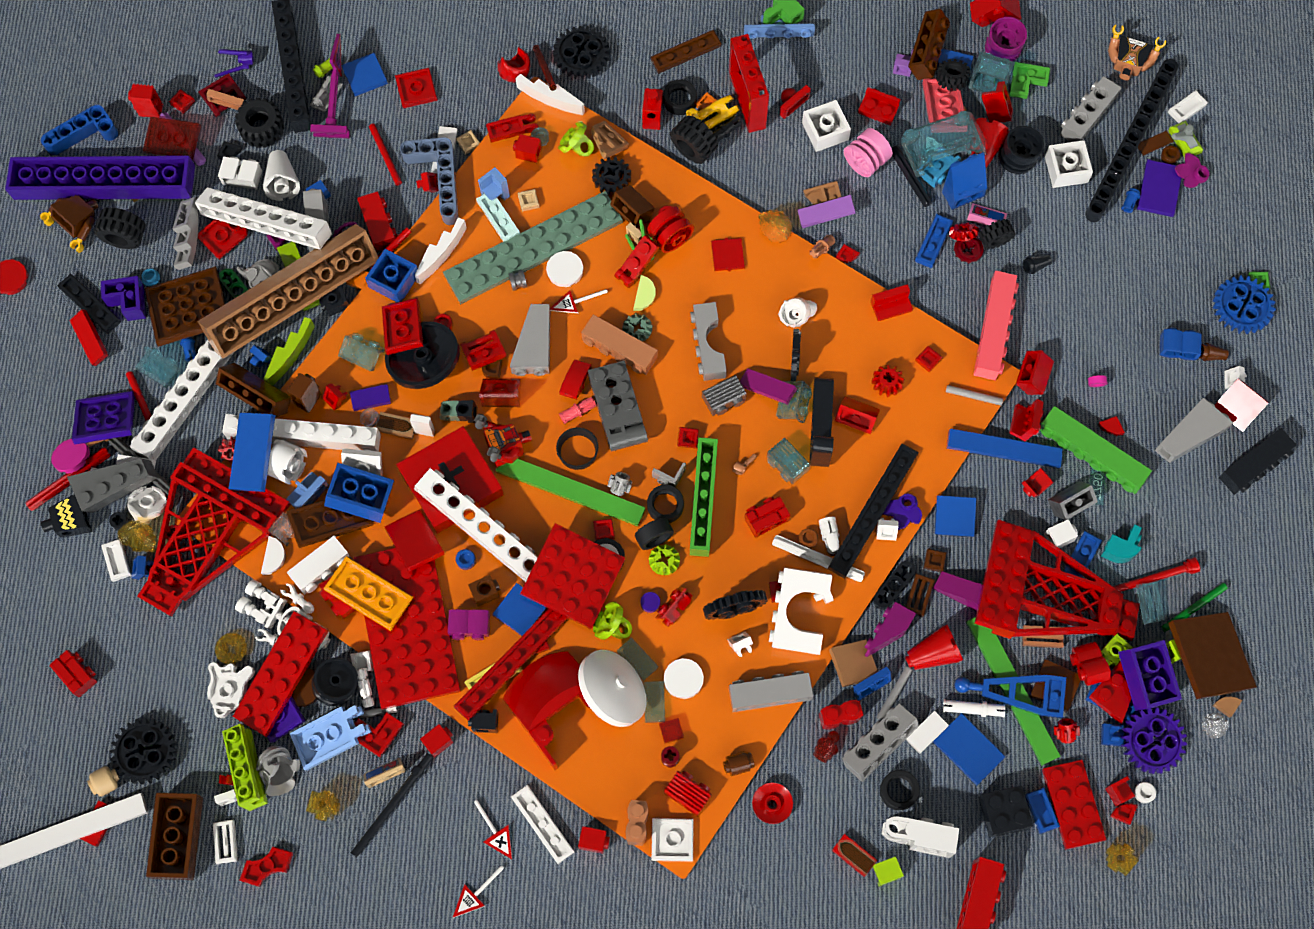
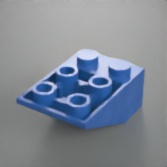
M984 153L973 154L966 160L956 161L951 164L942 193L952 210L985 196L987 179Z

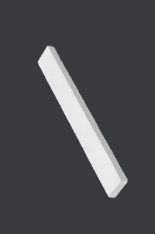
M136 794L1 845L0 869L147 814L148 810L143 794Z

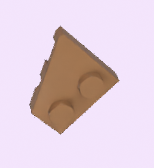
M603 121L592 127V136L603 159L628 148L629 143L607 122Z

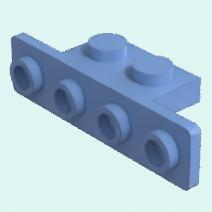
M761 15V25H744V35L748 34L751 39L757 37L807 38L814 36L815 24H785L782 19L774 24H763V15Z

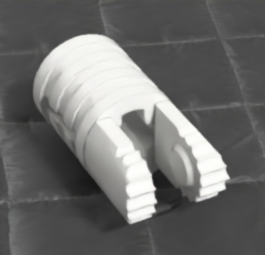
M826 517L820 519L818 522L822 540L825 541L828 553L834 555L840 547L838 539L840 536L836 518Z

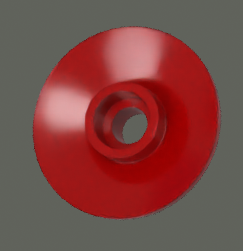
M766 783L756 790L752 800V807L754 813L761 821L768 824H778L790 816L793 809V798L789 790L783 785ZM774 801L776 807L770 808L768 803Z

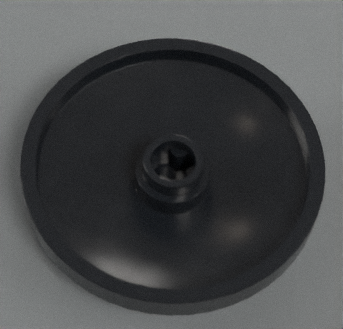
M421 322L423 347L389 355L385 354L387 371L396 383L410 389H423L438 384L450 375L458 363L460 347L454 333L447 326L437 322Z

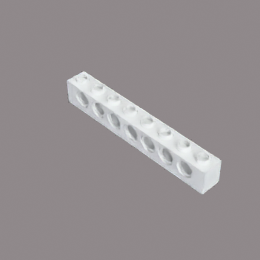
M207 187L195 201L202 216L321 250L332 235L327 221L296 213L292 210H285L278 206H271L263 202L236 196L232 193H225L218 189Z
M208 340L205 344L201 345L198 354L194 359L190 360L187 369L183 374L179 375L176 384L172 389L168 390L165 399L155 408L154 414L143 424L140 433L132 439L130 448L143 458L157 460L213 383L219 368L226 365L234 352L222 358L213 350ZM210 361L209 364L203 365L204 362ZM199 375L198 379L192 380L195 376ZM188 390L186 395H181L184 391ZM173 406H177L175 410L170 411ZM162 421H166L163 426H159ZM155 436L152 441L148 442L150 437Z
M430 468L415 485L414 490L526 582L531 570H527L524 563L532 561L535 564L538 558L534 555L535 551L528 545L524 547L514 533L511 532L509 534L504 530L505 526L498 520L493 521L488 517L490 514L481 507L479 509L474 505L475 501L468 495L463 496L458 492L460 489L454 483L446 482L441 472L436 469L433 471ZM440 485L443 487L444 492L436 494L433 488ZM456 498L459 501V505L452 507L449 505L448 500ZM465 511H472L474 518L471 520L466 519L463 514ZM486 523L489 526V531H480L479 524ZM502 536L504 544L497 545L494 542V537ZM516 548L519 551V557H511L509 550Z

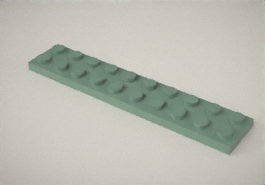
M606 191L444 271L443 274L461 305L510 280L508 273H518L519 270L526 272L548 261L554 254L568 251L623 223V219L610 205L611 199Z

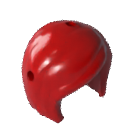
M518 47L517 54L511 60H505L502 57L497 62L499 75L505 81L516 83V78L520 74L526 77L529 73L530 58L520 47Z

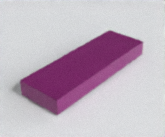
M748 368L739 381L743 388L787 405L797 390L794 385Z

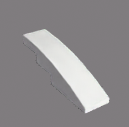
M522 74L516 78L517 88L530 97L566 112L579 115L585 114L584 103L558 84L551 88L540 79L532 83Z
M457 218L451 233L443 231L437 246L429 244L415 273L418 284L423 283L447 260L458 245L467 229L464 219Z

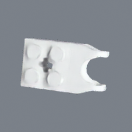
M896 816L887 819L883 823L881 834L889 841L909 845V850L950 858L956 854L959 828H954V824L942 822V825L935 824L934 820L928 818L915 820ZM889 825H895L898 832H892L889 829Z

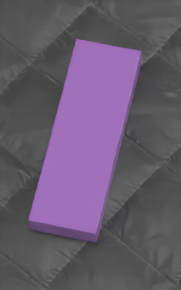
M851 195L797 210L802 228L856 214Z

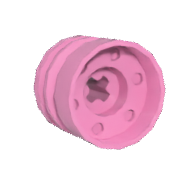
M873 128L864 130L857 137V140L852 141L850 145L844 148V156L848 164L863 177H870L893 154L889 142Z

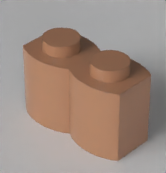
M631 800L627 811L629 822L626 827V840L628 845L643 846L647 835L645 824L648 819V805L646 801Z

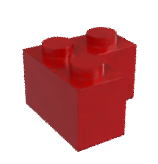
M974 0L970 3L972 22L980 27L988 26L990 23L1003 17H1013L1021 20L1019 0Z

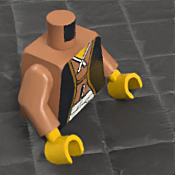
M1116 25L1112 27L1114 35L1111 37L1108 53L1111 62L1114 63V69L1120 71L1119 77L1122 80H1129L1131 75L1138 76L1140 71L1145 72L1155 64L1160 54L1159 50L1166 45V40L1162 46H1159L1157 41L1160 37H1158L1155 41L1156 46L1152 49L1154 45L1125 36L1118 38L1119 34L1123 33L1124 27L1122 25L1120 32L1117 33L1115 31Z

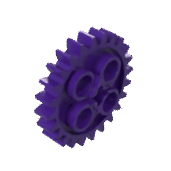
M1159 708L1145 709V712L1138 710V716L1131 714L1133 721H1125L1129 727L1122 728L1126 735L1120 736V738L1126 740V743L1121 744V747H1127L1123 754L1130 755L1128 762L1135 761V768L1141 767L1142 772H1147L1148 770L1150 774H1155V771L1158 774H1163V769L1170 771V766L1177 767L1175 760L1182 761L1179 754L1186 753L1181 748L1187 745L1186 742L1182 741V738L1187 737V735L1180 732L1184 729V726H1177L1180 720H1172L1173 713L1167 714L1165 709H1161L1159 712ZM1154 721L1157 723L1158 726L1156 731L1152 729V723ZM1139 734H1141L1143 737V741L1141 744H1139L1137 741V737ZM1167 737L1170 739L1169 747L1165 745V739ZM1152 750H1154L1156 754L1154 760H1152L1150 757V753Z

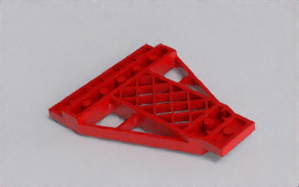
M194 447L183 463L180 461L170 477L172 480L154 563L150 569L147 582L137 596L171 617L182 600L186 601L268 539L291 505L289 501L266 488L265 492L229 489L231 468ZM178 485L198 495L183 518L172 512ZM209 504L211 513L201 515V507ZM213 504L222 508L223 510L215 512ZM226 514L227 522L218 525L216 516ZM174 516L181 520V522L165 545L170 517ZM212 517L214 526L204 528L203 519ZM199 521L200 530L191 532L190 524ZM241 521L263 532L261 536L241 551L228 544V540ZM226 527L220 535L219 529ZM215 530L217 539L207 541L205 533ZM202 534L203 543L194 545L192 536ZM188 538L190 546L180 549L179 541ZM215 544L209 553L208 545ZM204 547L206 556L196 558L195 549ZM227 547L237 553L205 577L223 548ZM191 550L192 560L183 562L181 553ZM177 554L179 563L169 565L168 558ZM204 561L201 567L198 568L197 562ZM194 564L195 573L186 575L184 566ZM180 567L181 575L175 573L171 569Z
M998 519L994 528L974 624L992 629L991 633L1008 639L1018 636L1096 633L1102 636H1115L1118 634L1123 639L1132 641L1135 637L1140 604L1123 599L1124 594L1036 531ZM1033 541L1056 556L1054 568L1030 560ZM1061 560L1085 578L1061 571ZM1034 576L1038 584L1032 586L1028 578ZM1053 582L1057 590L1051 592L1046 584ZM1041 587L1046 595L1040 597L1035 589ZM1070 587L1076 594V596L1070 598L1067 592L1065 591ZM1030 592L1035 601L1027 600L1024 595ZM1058 593H1060L1065 600L1060 604L1054 596ZM1089 593L1095 601L1091 604L1084 597ZM1049 598L1054 607L1046 606L1043 601ZM1077 599H1079L1084 606L1079 610L1073 602ZM1068 604L1073 613L1065 612L1062 607ZM1097 605V610L1095 613L1092 607ZM1020 609L1045 617L1043 628L1018 629L1017 622ZM1087 610L1092 619L1084 618L1081 613ZM1050 619L1074 627L1049 628Z

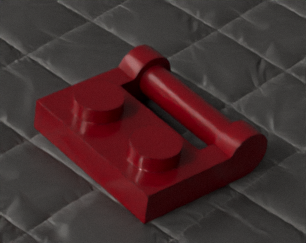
M229 73L198 91L216 118L229 107L222 105L216 107L214 105L216 103L209 102L206 95L208 89L228 95L235 92L237 95L234 97L246 100L245 95Z

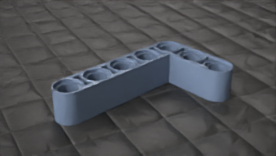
M442 137L404 141L400 145V152L405 163L437 162L440 213L445 224L454 225L458 218L455 155L451 140Z

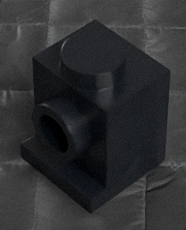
M341 285L322 296V300L319 301L323 312L327 310L329 316L340 313L349 306Z
M493 709V713H490L489 710H479L468 721V726L471 727L473 732L497 733L499 713L497 709Z

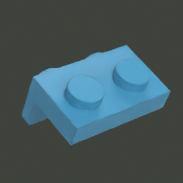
M942 149L919 170L918 175L935 188L938 184L941 185L946 181L951 164L960 161L961 157L957 155L954 158L945 149Z

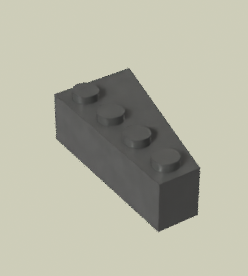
M139 458L68 476L67 478L81 510L94 513L159 477L150 460Z

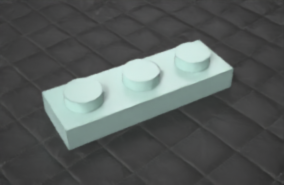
M485 194L476 198L478 205L503 242L520 234V231L498 198L489 200Z

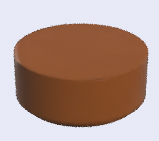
M812 529L802 530L798 537L799 544L810 549L814 548L818 541V535Z

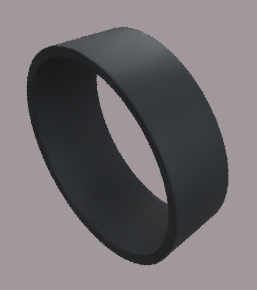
M579 427L565 431L559 437L556 445L557 455L562 463L574 470H582L589 467L595 461L599 448L595 435L589 430ZM573 436H584L593 443L595 455L586 464L578 466L568 464L561 456V448L564 442Z

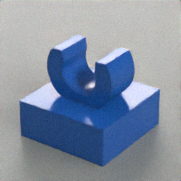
M253 345L250 349V352L255 355L250 360L253 366L261 368L264 362L270 364L273 356L264 348Z
M138 555L133 560L131 579L139 580L143 576L149 577L146 566L152 567L154 562L146 561V556Z
M1103 723L1101 728V745L1121 746L1124 743V739L1120 738V736L1124 735L1122 730L1124 725Z

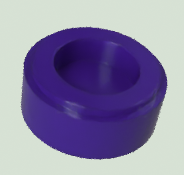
M653 592L645 593L641 597L642 609L648 613L656 612L660 607L659 596Z

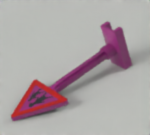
M336 34L330 56V64L333 67L330 82L328 117L326 118L325 125L311 124L310 132H314V137L349 139L350 131L347 126H337V120L335 119L339 77L342 76L341 34Z

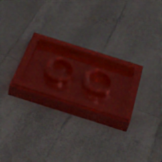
M150 117L143 151L145 153L166 156H189L193 160L201 125L194 122Z

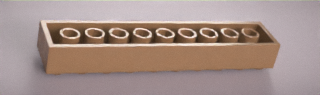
M355 224L327 241L321 250L314 249L200 319L198 323L213 350L220 357L225 358L374 265L378 260V255L366 230Z

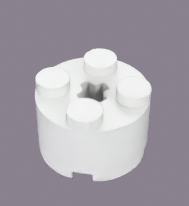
M275 440L270 452L267 475L286 484H292L290 481L298 480L305 468L306 463L303 462L304 456L307 457L306 450L285 440Z

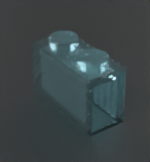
M783 438L767 453V461L770 466L776 467L781 472V477L786 482L790 481L791 484H794L810 470L811 465L786 438Z

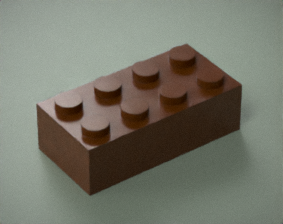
M156 793L146 877L161 880H194L203 803L202 796L185 793Z

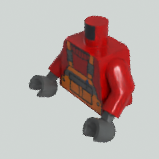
M477 414L474 419L477 429L484 427V436L489 448L487 455L491 456L490 460L495 463L496 467L506 463L512 464L524 454L522 444L532 441L529 430L518 433L515 425L495 424L487 421L483 414Z

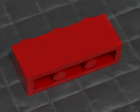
M378 191L358 197L357 200L375 251L379 252L384 250L397 237L395 227H390L389 223H392L390 213H385L384 208L387 207L384 197L380 198Z

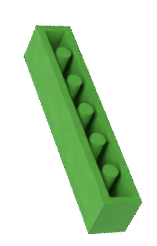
M1056 406L1052 408L1041 423L1040 431L1045 437L1052 438L1061 448L1070 450L1076 458L1088 462L1094 470H1100L1106 474L1109 480L1121 484L1127 492L1136 494L1152 472L1151 469Z
M698 438L690 540L691 556L709 557L718 439Z

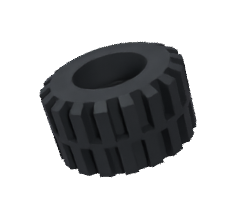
M256 98L254 101L250 99L248 103L244 102L242 104V108H238V113L235 115V124L246 143L248 142L250 146L255 145L256 148H260V146L266 148L268 144L272 146L275 140L277 142L280 140L279 135L282 136L284 133V121L278 107L272 101L268 102V99L265 98L263 100ZM260 119H267V122L262 126H252Z
M685 116L670 132L671 140L677 150L694 163H704L718 148V141L714 133L696 117Z
M103 208L100 210L94 234L111 246L122 249H136L140 246L146 224L140 217L129 211L119 208Z

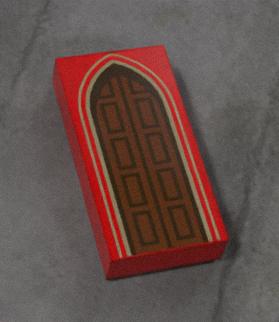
M846 834L842 836L831 850L863 877L866 876L877 861Z

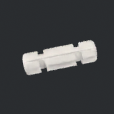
M357 669L359 691L361 697H363L362 704L363 707L368 708L374 705V700L371 697L372 691L369 679L366 677L368 676L367 669Z

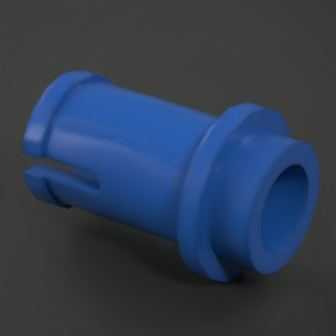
M1130 188L1126 192V199L1121 207L1124 212H1133L1136 201L1140 199V191Z
M192 336L182 339L180 345L183 346L186 361H190V354L192 359L196 356L195 340L192 339Z

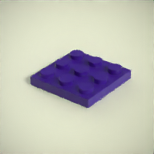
M133 391L76 400L72 433L74 445L132 435L135 401Z

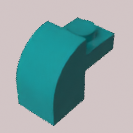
M1134 524L1126 540L1112 534L1104 547L1101 557L1114 563L1131 561L1141 550V547L1137 545L1142 537L1139 534L1142 527Z

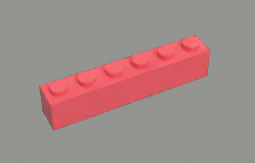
M996 270L993 274L973 373L974 376L996 380L998 374L1003 372L1004 363L1001 362L1007 352V347H1004L1005 342H1008L1010 331L1007 329L1013 319V315L1010 312L1015 307L1016 299H1013V296L1017 293L1019 283H1016L1017 275Z

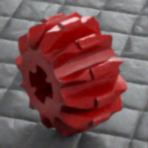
M888 364L885 369L880 366L878 371H874V378H872L871 382L875 384L874 390H880L879 395H882L884 392L888 398L890 393L895 396L898 393L897 390H902L904 378L901 376L903 373L902 371L896 372V366L890 369Z

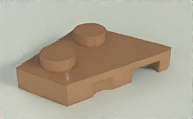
M837 181L803 190L804 196L813 205L841 198Z

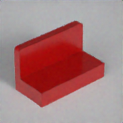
M1005 81L998 82L996 91L982 93V100L990 123L993 120L1000 123L1011 121L1013 114Z
M908 284L872 294L871 305L878 321L913 311L909 300L910 289Z
M844 397L835 421L871 434L880 409Z

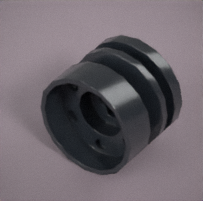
M1029 126L1013 128L999 150L1000 164L1010 173L1025 174L1029 172L1043 151V137L1037 130Z

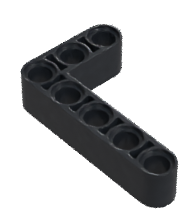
M814 378L810 466L829 467L834 444V437H831L834 378Z

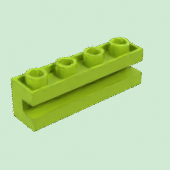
M242 724L222 731L238 806L251 811L268 804L263 780L259 775L260 771H256L258 757L252 731L248 728L244 729Z

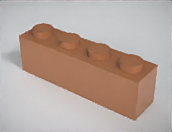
M592 315L581 332L582 340L586 345L590 347L595 346L602 354L606 356L611 355L617 362L625 361V364L629 365L636 373L647 375L658 358L657 349L595 315Z

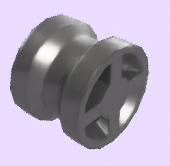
M519 270L518 273H508L513 291L520 287L527 288L523 270Z

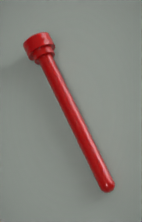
M1196 557L1186 559V562H1183V565L1113 587L1119 592H1123L1184 572L1187 574L1200 572V565Z

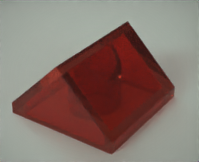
M483 379L479 392L482 407H520L521 379Z

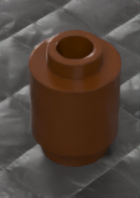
M745 751L726 756V761L723 762L726 774L730 773L731 776L749 772L751 768L755 767L752 754Z

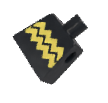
M75 494L49 507L50 519L41 521L44 532L54 530L62 538L92 532L87 512L81 510Z

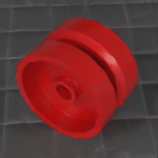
M677 206L669 207L660 212L647 227L648 235L656 241V244L660 246L659 249L663 253H669L682 246L694 232V226L687 218H684V213Z

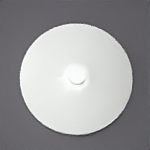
M597 650L584 658L579 667L578 680L582 695L592 711L605 722L618 727L630 726L638 721L646 709V692L642 680L632 665L622 656L609 650Z

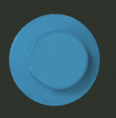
M151 268L143 271L141 275V280L146 286H153L160 280L158 271Z

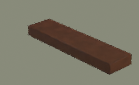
M711 30L651 56V62L659 74L721 47V42L715 31Z

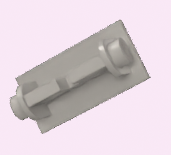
M331 75L327 76L325 82L310 103L311 107L324 113L329 105ZM338 82V92H339V90L341 89V87L343 86V84H341V83H339V82Z

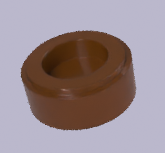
M1166 146L1161 153L1162 161L1167 164H1175L1180 158V151L1175 146Z

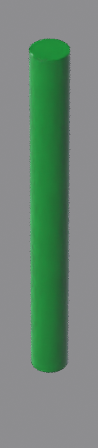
M1221 583L1162 626L1163 631L1171 630L1169 622L1188 618L1227 590V585Z

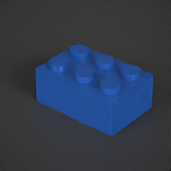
M337 463L326 494L324 506L381 523L394 480Z

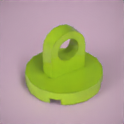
M578 121L575 123V128H570L564 134L558 149L563 153L572 149L580 156H589L594 150V145L584 135L587 125L582 121ZM583 142L588 145V150L585 153L580 149V145Z
M617 602L606 604L604 607L606 610L598 614L593 625L594 635L601 640H605L611 635L618 639L629 637L632 633V625L627 619L622 617L623 607ZM620 624L624 626L623 634L619 630Z

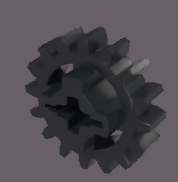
M616 156L613 160L608 157L607 161L600 159L601 164H595V169L592 170V181L595 182V188L600 187L601 193L606 190L608 195L610 192L614 194L615 191L628 186V183L631 182L629 164H624L623 159L617 161Z

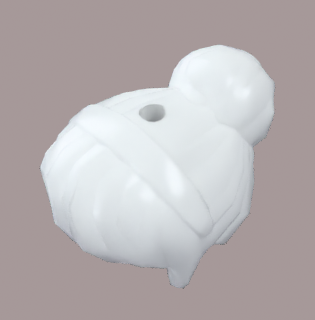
M800 297L785 300L778 313L780 321L786 326L800 327L810 317L815 315L817 304Z

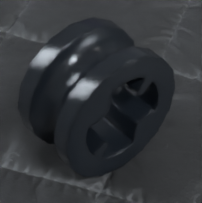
M115 512L110 516L109 523L115 530L123 531L129 526V519L124 513ZM121 517L123 523L120 522L121 525H118L115 521H119L118 518Z

